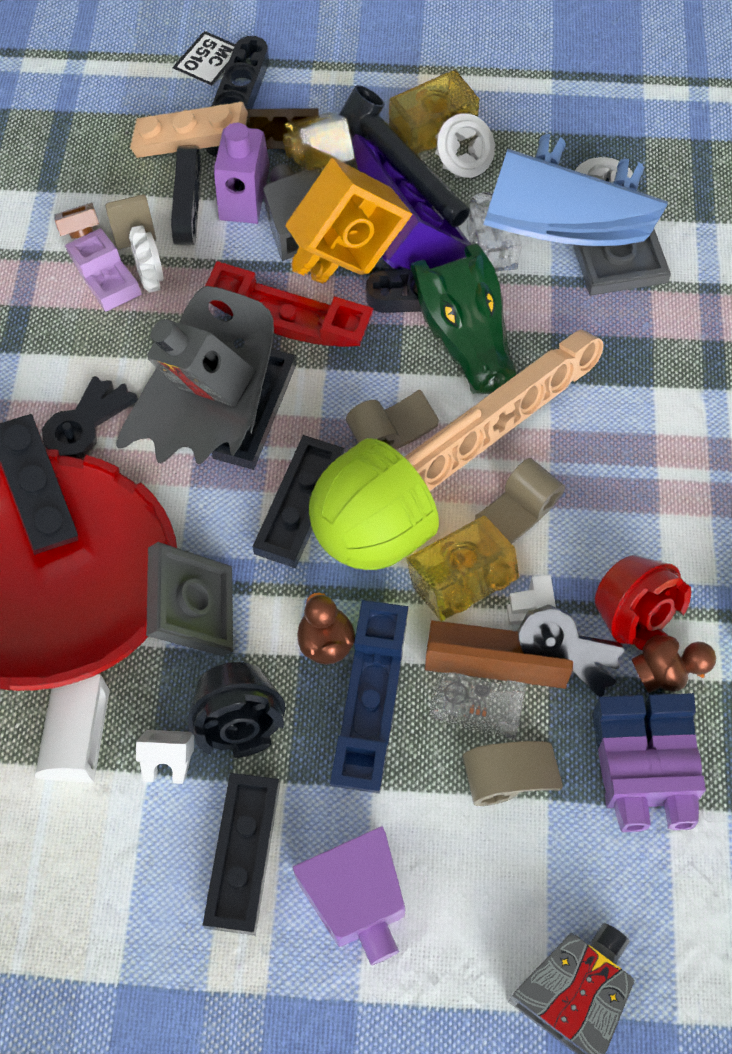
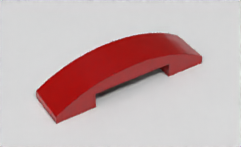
M216 261L205 286L225 289L261 302L270 310L274 323V334L318 345L337 347L360 346L374 310L372 307L335 296L329 305L256 283L255 272ZM219 300L209 302L216 308L233 316L231 308L226 303Z

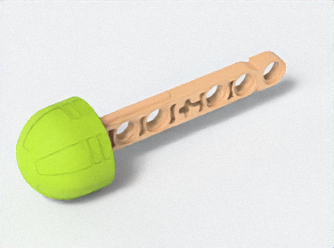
M585 330L574 332L559 343V349L548 351L405 457L387 443L373 438L362 440L346 453L339 456L322 473L310 498V522L320 545L337 561L363 570L383 569L396 564L412 554L417 548L425 544L426 541L434 537L438 531V511L430 491L564 391L572 381L576 382L589 372L601 357L603 341Z

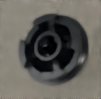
M246 662L224 663L211 668L198 680L188 715V727L195 736L198 747L205 753L211 755V751L215 748L219 750H232L234 758L246 757L259 753L272 745L270 736L279 727L284 728L283 717L286 706L279 692L259 667Z

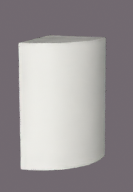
M101 674L77 683L51 688L35 773L36 779L94 783L110 691Z

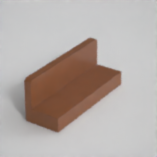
M431 620L425 670L566 689L573 671V661L524 654L517 631Z

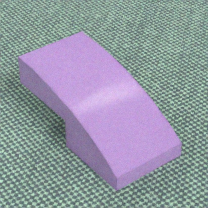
M101 228L65 245L79 273L105 312L142 295L138 282L122 263L117 248Z

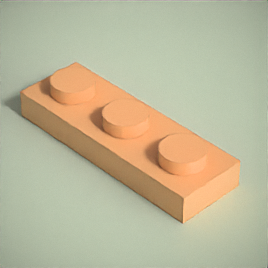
M243 102L137 118L130 148L137 158L175 153L178 146H199V149L216 147L220 145L223 129L229 124L242 123L246 125L248 112Z

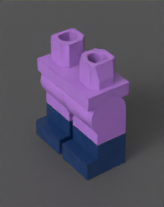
M694 693L649 695L646 703H644L643 695L598 698L592 717L602 778L606 790V808H615L621 832L648 830L651 826L648 807L665 806L668 829L691 830L698 824V800L706 791L704 776H702L701 758L697 749L693 718L696 713Z

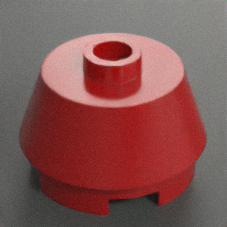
M631 555L618 561L605 574L596 591L595 606L617 642L635 645L643 651L646 641L654 635L668 636L662 629L670 622L676 611L684 616L691 600L692 590L691 586L682 580L680 571L675 565Z

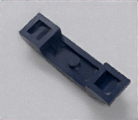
M367 600L361 601L354 642L355 652L341 734L337 740L330 786L380 794L393 723L409 606Z

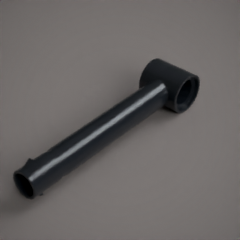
M356 85L336 118L337 125L353 137L355 134L363 138L367 136L452 227L455 228L463 224L469 217L470 209L449 190L448 186L382 119L379 114L385 103L381 97L364 86Z

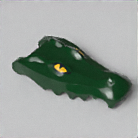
M477 243L465 246L466 258L431 269L424 259L412 262L410 268L416 282L424 320L429 325L432 334L442 340L445 352L450 354L454 363L461 365L472 394H491L516 376L515 365L508 349L500 284L494 266Z

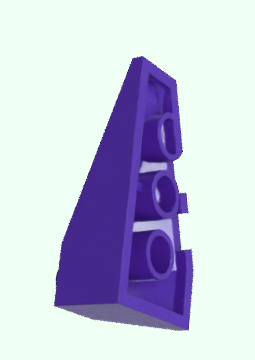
M355 134L352 144L358 170L391 187L412 213L410 219L382 255L383 260L397 270H400L402 267L409 270L411 269L410 265L412 262L422 259L426 261L431 269L466 257L465 246L471 245V243L459 227L454 228L445 219H442L432 209V205L371 141Z

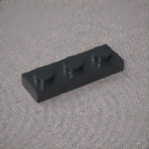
M271 349L252 433H250V426L240 447L233 456L230 452L229 443L225 442L212 452L213 459L251 470L255 469L297 365L296 355Z
M29 414L0 423V466L33 554L36 555L78 541L77 530L33 415Z
M306 435L302 436L252 546L254 555L293 568L297 567L313 530L309 516V503L312 492L322 473L332 462L344 454L343 447Z
M230 773L202 924L205 929L256 936L280 789V781L277 778Z

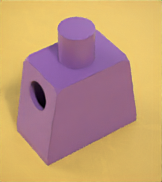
M232 123L222 131L214 166L219 220L258 224L264 197L263 188L267 183L270 168L264 132L260 129H251L242 123ZM239 179L245 184V189L242 191H236L235 186H239Z
M383 826L292 867L298 885L338 947L360 939L370 965L383 962L399 953L388 925L405 917V905Z

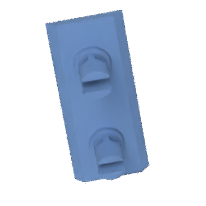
M545 134L539 140V147L535 157L507 149L483 224L507 232L558 243L584 246L626 245L645 241L650 236L668 202L637 192L639 181L644 171V166L640 162L632 177L629 178V159L620 160L617 165L614 182L610 183L559 166L566 143L560 137L554 150L550 153L548 151L550 134Z

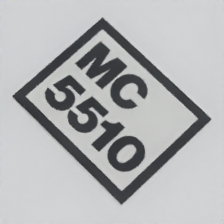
M204 31L172 69L212 86L226 70L235 44Z

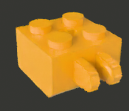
M332 157L285 225L299 245L297 253L292 258V271L303 276L310 271L311 279L322 284L327 282L339 266L359 275L369 274L410 219L412 213L391 187Z

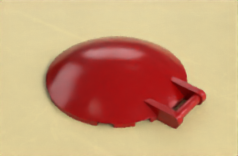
M46 449L77 530L78 541L36 555L33 554L0 466V689L14 691L43 690L77 683L113 667L128 657L149 637L146 636L148 547L160 542L177 548L176 537L164 508L149 489L141 482L136 484L131 479L122 475L119 467L89 455H85L84 459L59 456V450Z

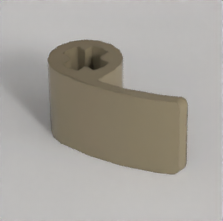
M137 195L105 204L117 250L131 247L129 239L131 228L143 225L146 233L151 232L154 241H156L146 195Z
M417 390L412 395L385 410L378 400L364 401L351 409L346 416V422L358 443L364 439L373 438L387 443L394 449L401 448L436 428L439 423L437 415L421 390Z
M527 458L509 476L505 485V492L492 504L476 514L475 520L502 544L509 546L552 509L564 493L565 485L532 458Z
M522 741L489 744L473 748L462 756L475 806H490L513 799L520 792L560 791L563 788L553 747L550 742Z

